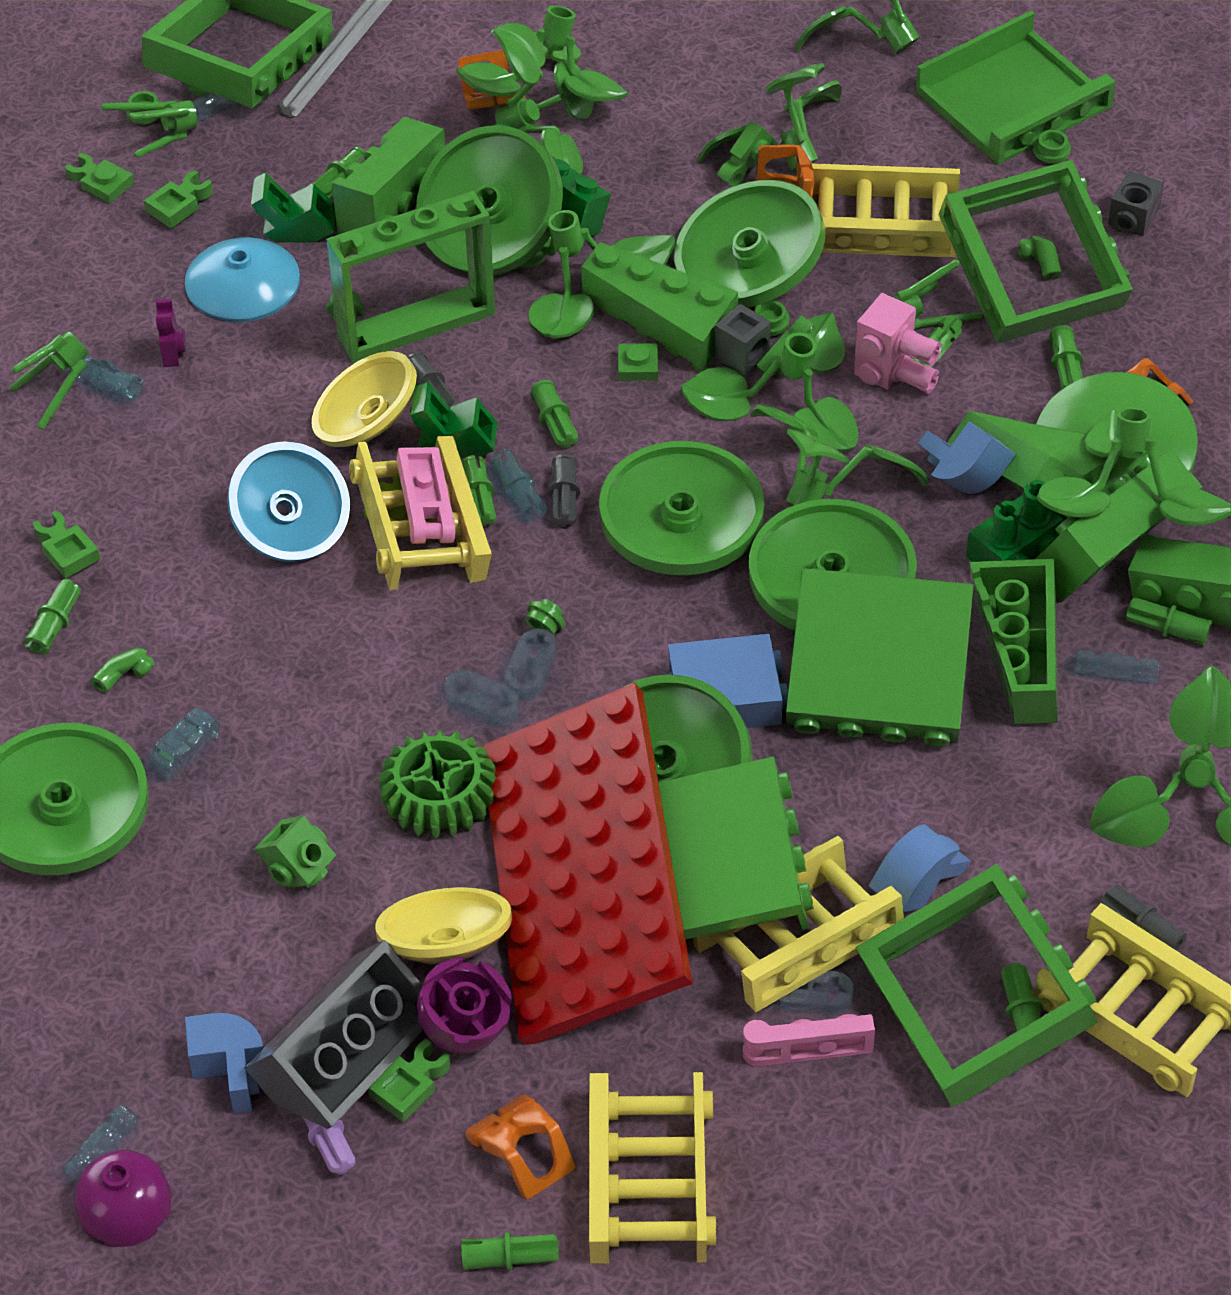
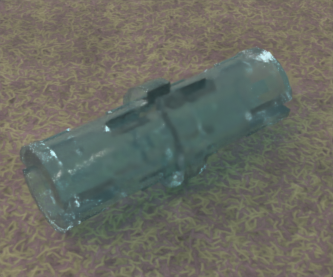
M90 355L83 359L88 367L78 377L91 382L94 388L100 391H105L106 389L113 391L129 400H134L140 395L143 388L141 383L143 379L140 376L121 370L115 362L108 359L98 360Z
M502 450L507 460L506 462H504L500 453L496 452L490 459V465L502 481V488L506 497L513 499L526 522L535 520L530 512L532 509L538 518L545 516L547 506L534 489L535 483L530 473L522 470L511 450Z

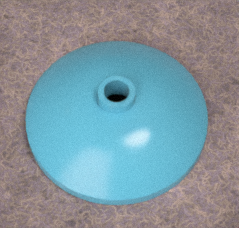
M253 237L227 239L210 246L191 262L185 275L186 293L193 306L211 318L227 322L255 321L278 312L293 299L300 284L299 267L294 257L278 244Z
M276 442L254 450L238 465L229 483L227 505L236 531L251 548L274 560L301 562L323 554L339 539L348 521L350 498L343 476L325 455L316 449L300 443ZM276 506H286L288 508L289 515L284 516L279 514Z

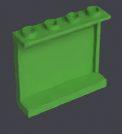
M1032 10L917 66L915 92L997 165L1033 148L1035 140L1042 132L1046 130L1064 132L1113 106L1116 81L1107 73L1094 80L1088 78L1033 31L1035 13Z
M802 568L786 708V725L794 726L796 731L805 734H815L820 729L837 730L838 735L846 738H860L863 736V733L880 734L882 740L895 743L906 741V737L924 739L925 744L935 747H945L950 742H958L974 584Z
M774 757L658 782L685 940L798 915L802 930L809 929L806 911L814 909L808 882H800L799 873L807 871L801 845H793L792 836L800 834L794 808L787 809L785 802L786 799L793 798L791 784L787 772L779 773Z

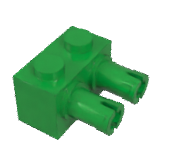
M1040 480L1031 481L1030 486L1027 484L1024 487L1022 496L1014 501H1003L1000 503V507L996 505L993 510V516L969 531L966 557L972 562L1033 560L1037 558L1059 536L1055 529L1063 522L1059 515L1042 505L1039 500H1036L1039 490L1045 482Z

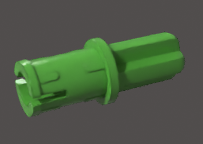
M353 147L339 161H333L328 164L327 171L313 183L328 198L332 197V182L338 177L346 179L349 176L347 175V168L354 162L362 164L365 159L362 162H359V160L365 156L366 151L360 147Z
M1066 325L1054 327L1048 336L1053 350L1051 364L1053 369L1058 372L1061 389H1064L1077 380L1083 379L1081 371L1083 357L1076 348L1073 329Z
M538 381L532 386L530 395L540 411L539 420L543 426L547 425L557 445H560L562 449H569L572 444L578 441V434L569 418L570 409L566 403L560 400L552 381Z
M475 455L464 458L461 462L484 528L487 524H493L496 519L492 500L495 489L493 483L488 480L485 460L478 456V468Z
M69 579L62 580L48 603L39 607L37 611L38 618L23 641L29 651L43 655L48 654L60 630L66 628L69 624L68 614L81 593L79 585L74 584Z
M1139 598L1131 600L1126 612V619L1129 622L1163 632L1162 637L1167 638L1169 634L1200 644L1201 646H1205L1213 620L1203 619L1178 611L1176 605H1172L1170 609Z
M1020 962L1003 967L1001 971L1009 1003L1006 1007V1013L1009 1018L1013 1019L1016 1032L1041 1018L1040 1011L1043 1008L1042 1001L1035 997L1028 968Z
M505 1232V1236L462 1239L461 1244L464 1271L490 1267H507L508 1271H513V1265L555 1262L559 1259V1242L554 1234L511 1237L510 1232Z

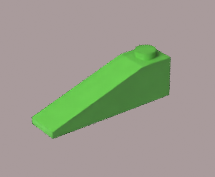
M968 411L948 440V443L952 445L968 421L994 436L1016 453L1013 460L1000 476V479L1023 492L1027 484L1030 486L1031 481L1040 480L1046 483L1058 477L1081 478L1093 485L1099 480L1107 457L1097 456L1086 449V434ZM1119 455L1116 456L1112 468L1114 467V465H1115V464L1117 463V461L1119 460V458H1120ZM1057 513L1065 519L1069 517L1067 515Z

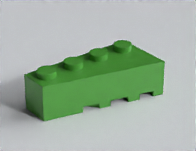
M403 117L382 136L379 148L371 146L365 152V161L362 164L354 162L347 168V175L349 176L346 179L336 178L332 182L337 235L411 211L428 166L446 146L444 129Z
M599 242L582 265V294L590 296L594 305L619 321L625 320L636 327V331L646 338L652 337L663 344L665 350L676 357L680 355L690 361L692 367L700 372L706 369L715 356V325L738 306L737 291Z
M1171 449L1158 458L1162 479L1167 491L1171 492L1176 487L1196 489L1203 487ZM1146 457L1133 469L1137 474L1131 479L1126 473L1107 489L1111 493V504L1106 510L1097 515L1081 517L1080 519L1069 516L1055 529L1059 536L1035 558L1054 559L1056 597L1061 601L1067 599L1085 581L1088 582L1111 561L1116 557L1118 558L1140 538L1166 519L1160 512V504L1164 500L1158 495L1149 457Z
M1144 535L1128 569L1132 596L1170 609L1172 605H1176L1178 611L1203 619L1213 620L1212 623L1231 628V547Z
M1054 559L969 562L971 584H974L973 597L1014 724L1058 723L1057 619Z

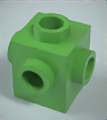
M304 815L282 819L254 848L267 864L270 876L278 884L288 888L301 886L309 888L314 886L325 877L328 872L325 867L336 856L327 844L328 839L319 828L311 825Z

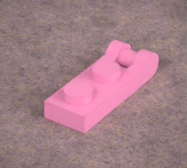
M398 448L396 461L410 525L411 543L424 544L426 539H439L440 543H453L455 540V523L439 448ZM437 518V522L426 523L425 519Z
M844 1014L835 1019L817 1021L800 1019L790 1024L769 1026L762 1020H752L743 1028V1058L752 1066H764L873 1053L875 1037L872 1014L861 1016Z

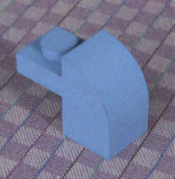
M968 421L952 445L928 430L918 442L919 445L931 453L927 460L936 466L931 475L965 494L978 493L993 485L1016 455L1015 452L994 436Z
M922 824L909 831L894 845L878 868L869 887L876 893H879L892 886L902 895L903 912L921 909L926 905L941 879L960 876L965 872L971 860L959 852L960 847L955 841L944 835H938L927 825Z
M211 1013L185 1017L188 1058L193 1079L228 1074L233 1113L251 1112V1095L260 1094L258 1083L244 1067L263 1049L262 1039L256 1028L242 1017L228 1013Z

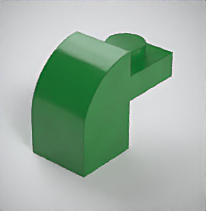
M266 172L254 178L251 205L259 216L265 218L263 234L267 238L277 243H313L335 232L336 216L334 203L314 183L289 195Z
M429 382L415 386L410 416L414 424L421 428L420 448L435 447L437 437L453 436L459 456L462 459L471 455H475V458H477L478 456L494 452L498 422L477 397L449 407Z

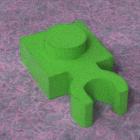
M750 121L730 150V153L733 154L732 157L722 165L717 176L732 187L741 184L749 167L754 169L757 164L759 146L771 145L775 138L762 127Z
M84 153L78 155L79 164L82 167L75 168L69 164L65 166L66 175L69 179L80 181L82 190L109 204L134 183L132 173L105 159L99 165L93 163L92 158Z
M191 171L185 175L181 185L178 186L170 181L144 200L145 211L172 229L199 209L198 201L205 200L213 194L212 181L208 179L200 184L198 172Z
M801 315L788 332L782 335L758 362V369L765 373L773 363L774 357L782 355L785 340L790 334L801 332L809 335L813 331L814 325ZM781 368L775 371L780 377L784 375Z
M54 511L51 513L54 523L53 527L46 528L38 521L33 522L36 538L42 544L44 555L65 579L101 560L98 548L77 524L66 529L64 517L60 512Z
M428 1039L422 1041L416 1047L414 1059L410 1063L399 1056L368 1088L369 1097L400 1121L404 1122L435 1092L434 1081L431 1079L442 1077L448 1072L450 1068V1055L445 1052L438 1060L428 1061L426 1058L433 1052L432 1042Z

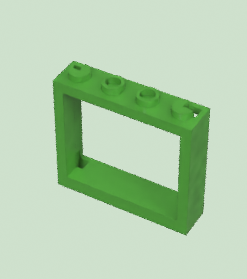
M186 0L141 36L143 67L253 109L285 80H288L300 67L308 63L324 46L328 45L334 31L332 26V10L306 0ZM231 7L294 30L249 69L187 46L225 15Z
M1072 160L945 195L938 215L997 343L1125 306L1133 290L1128 280L1130 273L1127 269H1123L1117 256L1116 243L1112 237H1108L1102 224L1101 211L1096 204L1092 203L1087 193L1085 178H1080ZM1058 192L1103 291L1016 316L971 216Z
M470 191L327 238L337 337L352 363L370 355L386 352L495 315L490 215L475 191ZM465 230L469 285L355 323L350 267ZM479 302L483 306L475 308L473 304ZM363 341L365 345L358 347V342Z
M998 863L855 947L865 967L951 1107L965 1102L1097 1024L1090 1006L1097 1002L1091 989L1084 979L1077 982L1074 981L1068 971L1074 966L1060 943L1053 947L1045 936L1051 931L1037 908L1031 912L1028 911L1023 903V900L1028 898L1021 883L1014 874L1007 878ZM1001 897L1061 988L1068 1002L952 1070L887 963L996 898Z

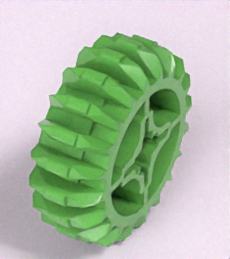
M441 728L436 736H428L422 730L419 740L415 741L406 736L404 747L393 746L391 757L384 758L383 772H380L379 788L382 790L380 791L381 802L384 804V808H387L391 821L399 819V825L403 831L414 825V832H416L418 837L426 829H431L435 839L438 838L441 829H448V832L455 837L458 825L461 824L463 828L471 831L473 819L484 821L486 809H489V804H492L494 801L491 787L496 779L494 774L496 772L495 764L492 759L487 758L488 752L485 747H477L473 737L462 741V736L458 730L450 737L445 736Z

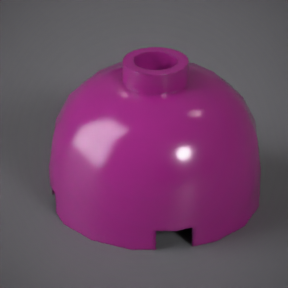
M452 958L439 963L425 978L417 1001L418 1021L426 1036L442 1049L453 1053H473L484 1049L503 1032L508 1022L510 1003L512 1001L511 991L503 976L490 965L479 961L478 965L463 962L464 958Z
M128 1149L112 1150L98 1156L83 1170L76 1184L75 1210L83 1231L89 1236L91 1235L95 1239L103 1241L104 1245L111 1247L134 1246L150 1239L158 1232L157 1228L163 1224L165 1218L167 1219L171 1212L172 1193L161 1167L148 1155Z

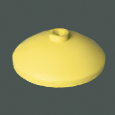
M386 351L365 357L348 367L325 389L314 408L312 429L315 435L328 446L351 447L358 445V442H367L388 430L398 420L412 399L417 378L413 363L402 353Z
M443 888L415 894L394 903L378 917L375 929L378 942L386 940L399 957L426 964H439L452 958L468 959L496 943L510 927L512 913L508 901L497 893L478 888Z

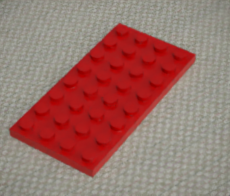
M636 683L630 684L482 745L481 747H485L488 752L487 758L492 759L495 764L496 770L494 773L496 779L491 787L494 801L492 804H489L500 895L508 901L512 913V922L505 935L519 1039L525 1045L536 1044L693 984L643 691Z

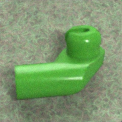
M1030 236V239H1021L1018 242L1020 258L1024 260L1034 258L1035 261H1038L1044 280L1061 277L1060 263L1053 242L1039 236Z
M136 647L111 657L91 678V684L100 691L107 693L130 669L134 671L137 677L146 675L155 665L154 660L146 654L147 650Z

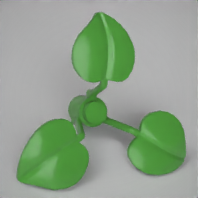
M890 0L894 10L880 19L883 25L881 28L877 27L853 7L846 8L844 5L813 21L800 36L796 50L799 53L804 42L816 30L849 16L855 17L873 31L879 40L886 37L895 53L912 45L920 36L907 15L903 13L899 0Z
M549 6L546 11L543 28L538 29L534 33L543 47L545 58L556 62L567 59L568 72L571 75L565 78L564 84L567 89L581 98L592 101H612L628 97L629 92L605 75L592 70L579 71L575 67V61H578L581 56L580 49L574 44L575 38L571 36L576 14L562 6ZM478 62L467 64L462 68L457 67L456 69L457 74L472 88L485 94L510 96L518 93L521 88L520 84L516 82L518 78L514 72L509 73L506 69L495 64Z
M507 23L494 28L491 32L500 42L511 69L516 77L526 84L514 97L507 99V105L496 110V124H506L527 134L541 133V145L545 147L551 156L567 162L570 168L581 174L583 169L582 157L572 137L568 134L560 135V130L556 126L534 125L540 117V110L563 100L568 114L573 119L583 120L591 115L594 101L575 95L565 86V78L571 76L568 72L567 59L558 62L554 68V81L561 94L538 104L531 99L523 98L543 77V72L540 69L545 63L543 47L536 34L523 24ZM575 63V67L579 71H582L581 68Z
M824 63L813 64L796 72L785 74L772 81L765 88L767 95L783 90L787 103L784 110L786 113H790L794 127L780 135L782 140L780 144L774 139L771 145H800L808 155L811 163H815L819 159L807 134L803 107L812 102L839 101L842 87L839 81H831L812 89L795 100L792 98L791 91L794 85L805 82L813 77L816 78L817 75L822 73L826 68ZM748 124L725 131L709 141L698 156L699 164L715 147L730 140L738 139ZM796 156L785 157L791 172L796 171Z
M570 210L558 211L550 216L548 219L550 238L534 257L519 266H538L544 262L547 255L553 256L556 252L561 256L564 295L558 293L544 295L537 299L529 310V321L532 327L544 337L564 338L574 335L588 325L594 313V306L590 296L586 294L571 295L572 287L568 257L577 255L581 251L584 241L592 250L598 244L590 236L588 228L581 229L578 215ZM670 235L631 237L614 243L612 247L666 265L675 245V237Z
M832 312L807 319L814 325V329L809 335L801 332L790 334L785 340L782 355L774 357L771 366L751 389L746 390L747 382L740 373L727 367L706 369L681 385L683 396L698 413L711 420L733 421L749 413L750 403L747 398L754 397L775 371L781 368L783 374L790 379H804V398L808 408L798 410L794 417L807 423L819 433L817 437L812 434L810 437L816 442L830 445L839 452H849L854 450L857 445L858 427L848 407L832 397L822 398L816 404L812 399L811 378L813 372L826 373L841 365L845 357L844 342Z
M757 404L750 417H772L790 425L794 429H788L786 432L800 449L797 470L793 476L795 481L786 498V501L793 505L822 499L824 494L831 496L835 487L864 458L893 461L911 471L918 478L922 486L926 487L928 483L927 474L918 465L889 450L866 444L850 461L835 448L823 442H816L810 437L811 434L817 437L819 433L807 423L779 409ZM814 456L811 465H806L805 467L806 458ZM822 456L847 464L829 483H825L829 475L817 470Z
M1126 407L1119 411L1114 409L1096 423L1085 438L1086 449L1097 456L1107 457L1100 478L1096 483L1092 485L1090 482L1076 477H1058L1043 484L1036 499L1045 507L1059 514L1073 517L1097 515L1106 510L1111 504V497L1101 490L1105 487L1116 456L1137 458L1148 454L1158 495L1164 500L1160 504V512L1167 519L1182 525L1201 526L1217 522L1231 515V503L1203 490L1191 487H1176L1171 492L1166 490L1155 452L1156 440L1149 434L1151 414L1137 407Z
M1209 666L1194 681L1179 692L1170 708L1169 721L1172 730L1182 742L1189 744L1179 755L1180 771L1173 774V779L1159 796L1155 783L1146 776H1129L1114 783L1101 796L1094 807L1090 820V829L1094 833L1110 841L1134 847H1148L1157 843L1164 836L1169 826V813L1162 803L1168 801L1178 785L1184 781L1185 784L1193 788L1211 785L1220 799L1228 806L1218 814L1216 828L1222 839L1231 846V797L1220 784L1219 778L1215 776L1214 758L1209 750L1210 744L1220 748L1231 747V682L1218 669Z

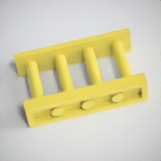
M811 163L813 166L812 170L814 171L813 194H819L818 209L825 224L826 235L823 253L958 258L938 214L945 195L959 191L960 169ZM834 195L856 196V218L833 217ZM872 196L894 197V219L871 218ZM909 198L932 199V220H909Z
M453 436L437 437L435 447L439 448L455 523L457 547L400 551L396 537L410 536L409 520L390 521L386 507L406 506L403 491H381L377 479L398 477L397 461L372 462L366 442H358L356 459L350 460V479L352 484H358L377 547V569L379 574H385L389 590H398L401 568L458 563L460 567H465L470 583L486 580L492 553ZM437 518L425 519L426 523L437 522Z
M839 836L816 846L804 854L807 871L799 873L800 882H808L811 891L829 880L855 905L854 907L834 917L812 896L814 909L807 910L806 915L818 927L799 938H796L778 919L758 923L757 925L780 947V949L762 959H758L734 934L745 927L693 938L694 947L699 953L718 943L743 969L741 970L745 1002L755 1012L760 1011L858 954L856 946L904 919L902 895L892 886L870 896L845 872L844 843Z
M1100 903L1090 914L1086 938L1091 940V944L1073 963L1074 967L1068 971L1075 982L1084 979L1105 955L1116 956L1128 964L1129 968L1098 1003L1095 1002L1090 1005L1097 1024L1085 1031L1152 1074L1156 1083L1167 1091L1176 1090L1185 1097H1188L1193 1090L1197 1068L1191 1065L1192 1062L1220 1029H1229L1231 1031V985ZM1042 968L1037 973L1034 994L1036 998L1042 1001L1043 1009L1049 1013L1068 1002V999L1051 973ZM1151 979L1167 989V993L1138 1027L1134 1028L1116 1016L1114 1012L1142 980ZM1182 1004H1190L1204 1013L1206 1018L1174 1054L1152 1038Z
M693 1072V1096H618V1091L609 1092L608 1073H590V1263H609V1247H619V1242L696 1241L697 1262H706L707 1246H716V1216H706L704 1119H713V1091H703V1072ZM618 1115H694V1137H618V1133H609V1120H618ZM695 1156V1179H619V1174H609V1162L619 1161V1157ZM695 1198L696 1221L619 1222V1217H609V1204H619V1199Z

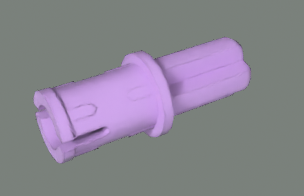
M303 1117L309 1129L308 1140L313 1146L318 1147L330 1172L344 1175L348 1169L355 1166L356 1160L343 1135L344 1124L340 1119L333 1127L327 1129Z

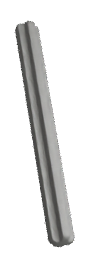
M365 0L280 101L281 114L294 118L301 112L392 0Z

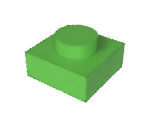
M657 343L618 344L619 381H658Z

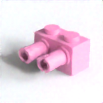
M881 293L857 321L854 375L860 377L866 384H876L887 390L894 382L902 381L929 394L935 388L939 378L937 376L939 371L929 366H933L941 352V342L927 338L914 331L915 307ZM911 357L920 360L928 366H925L917 361H914V359H911Z

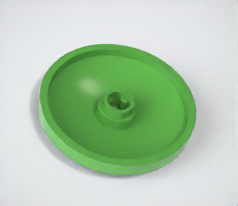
M485 126L461 134L449 142L435 156L422 178L416 209L470 191H475L490 215L494 276L509 272L523 265L534 257L546 244L551 236L548 219L554 213L561 211L563 185L555 160L545 147L531 135L508 126ZM465 230L425 242L435 256L445 264L461 272L468 273Z
M758 180L739 184L713 196L690 216L681 229L675 245V266L679 271L737 291L738 305L742 304L747 308L757 306L785 294L800 283L813 269L825 243L824 220L813 198L796 185L777 180Z
M1109 372L1077 380L1059 391L1047 403L1036 423L1037 425L1087 435L1096 423L1114 409L1119 411L1126 407L1142 408L1151 414L1149 434L1156 440L1155 452L1157 459L1171 449L1191 473L1195 466L1197 431L1189 409L1172 390L1145 376L1132 373ZM1148 454L1137 458L1120 457L1110 471L1105 487L1101 491L1110 496L1111 493L1107 489L1126 473L1131 479L1137 474L1133 469L1148 457Z
M663 442L635 451L621 460L611 470L600 492V523L603 533L611 546L633 564L653 572L668 575L702 574L732 563L752 546L757 533L763 525L764 495L760 482L754 472L741 459L730 452L700 442Z
M817 499L786 508L763 525L750 549L749 581L756 600L768 615L785 627L795 631L802 568L916 579L917 560L915 550L908 535L888 515L871 506L855 501Z
M670 674L646 677L630 683H636L643 691L658 782L753 761L751 738L744 720L731 701L710 684L692 677Z
M57 723L25 731L0 746V861L14 869L38 875H64L80 872L112 858L129 844L142 826L149 804V788L145 769L133 748L117 735L88 724Z

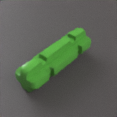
M951 315L945 316L938 324L939 327H936L927 337L941 342L942 345L940 347V355L935 363L952 345L950 340L955 341L961 334L962 322L960 319H955ZM911 357V359H914V361H917L925 366H928L920 360Z

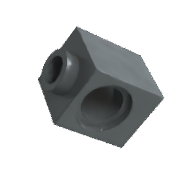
M1128 171L1111 199L1108 225L1117 227L1123 232H1132L1144 236L1160 209L1164 182Z
M739 304L715 325L714 358L745 377L757 367L758 362L770 350L771 322Z

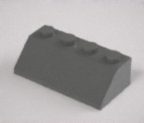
M383 940L357 953L244 1068L274 1104L327 1129L331 1128L423 1031L418 1021L417 1001L422 984L386 940Z

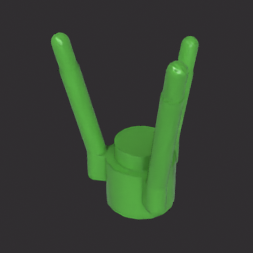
M176 100L167 102L103 103L101 105L102 110L142 111L131 113L129 118L131 120L161 118L163 128L166 131H172L171 134L136 151L135 157H141L174 141L187 138L188 130L197 128V113L191 100L180 102Z
M953 260L911 287L899 291L893 296V298L916 308L914 330L922 327L938 326L945 317L919 319L918 315L923 313L920 297L939 286L937 280L957 268L960 264L958 260ZM981 312L951 315L955 319H960L961 322L983 318Z
M69 331L65 332L62 336L59 334L51 343L12 368L13 373H19L41 360L10 386L11 391L20 389L52 363L62 372L68 368L71 369L38 423V429L46 427L78 375L88 367L83 361L89 354L88 350Z

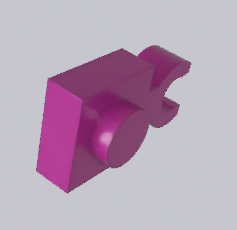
M172 299L156 300V325L159 331V345L163 367L179 366V353L186 352L185 330L177 329Z

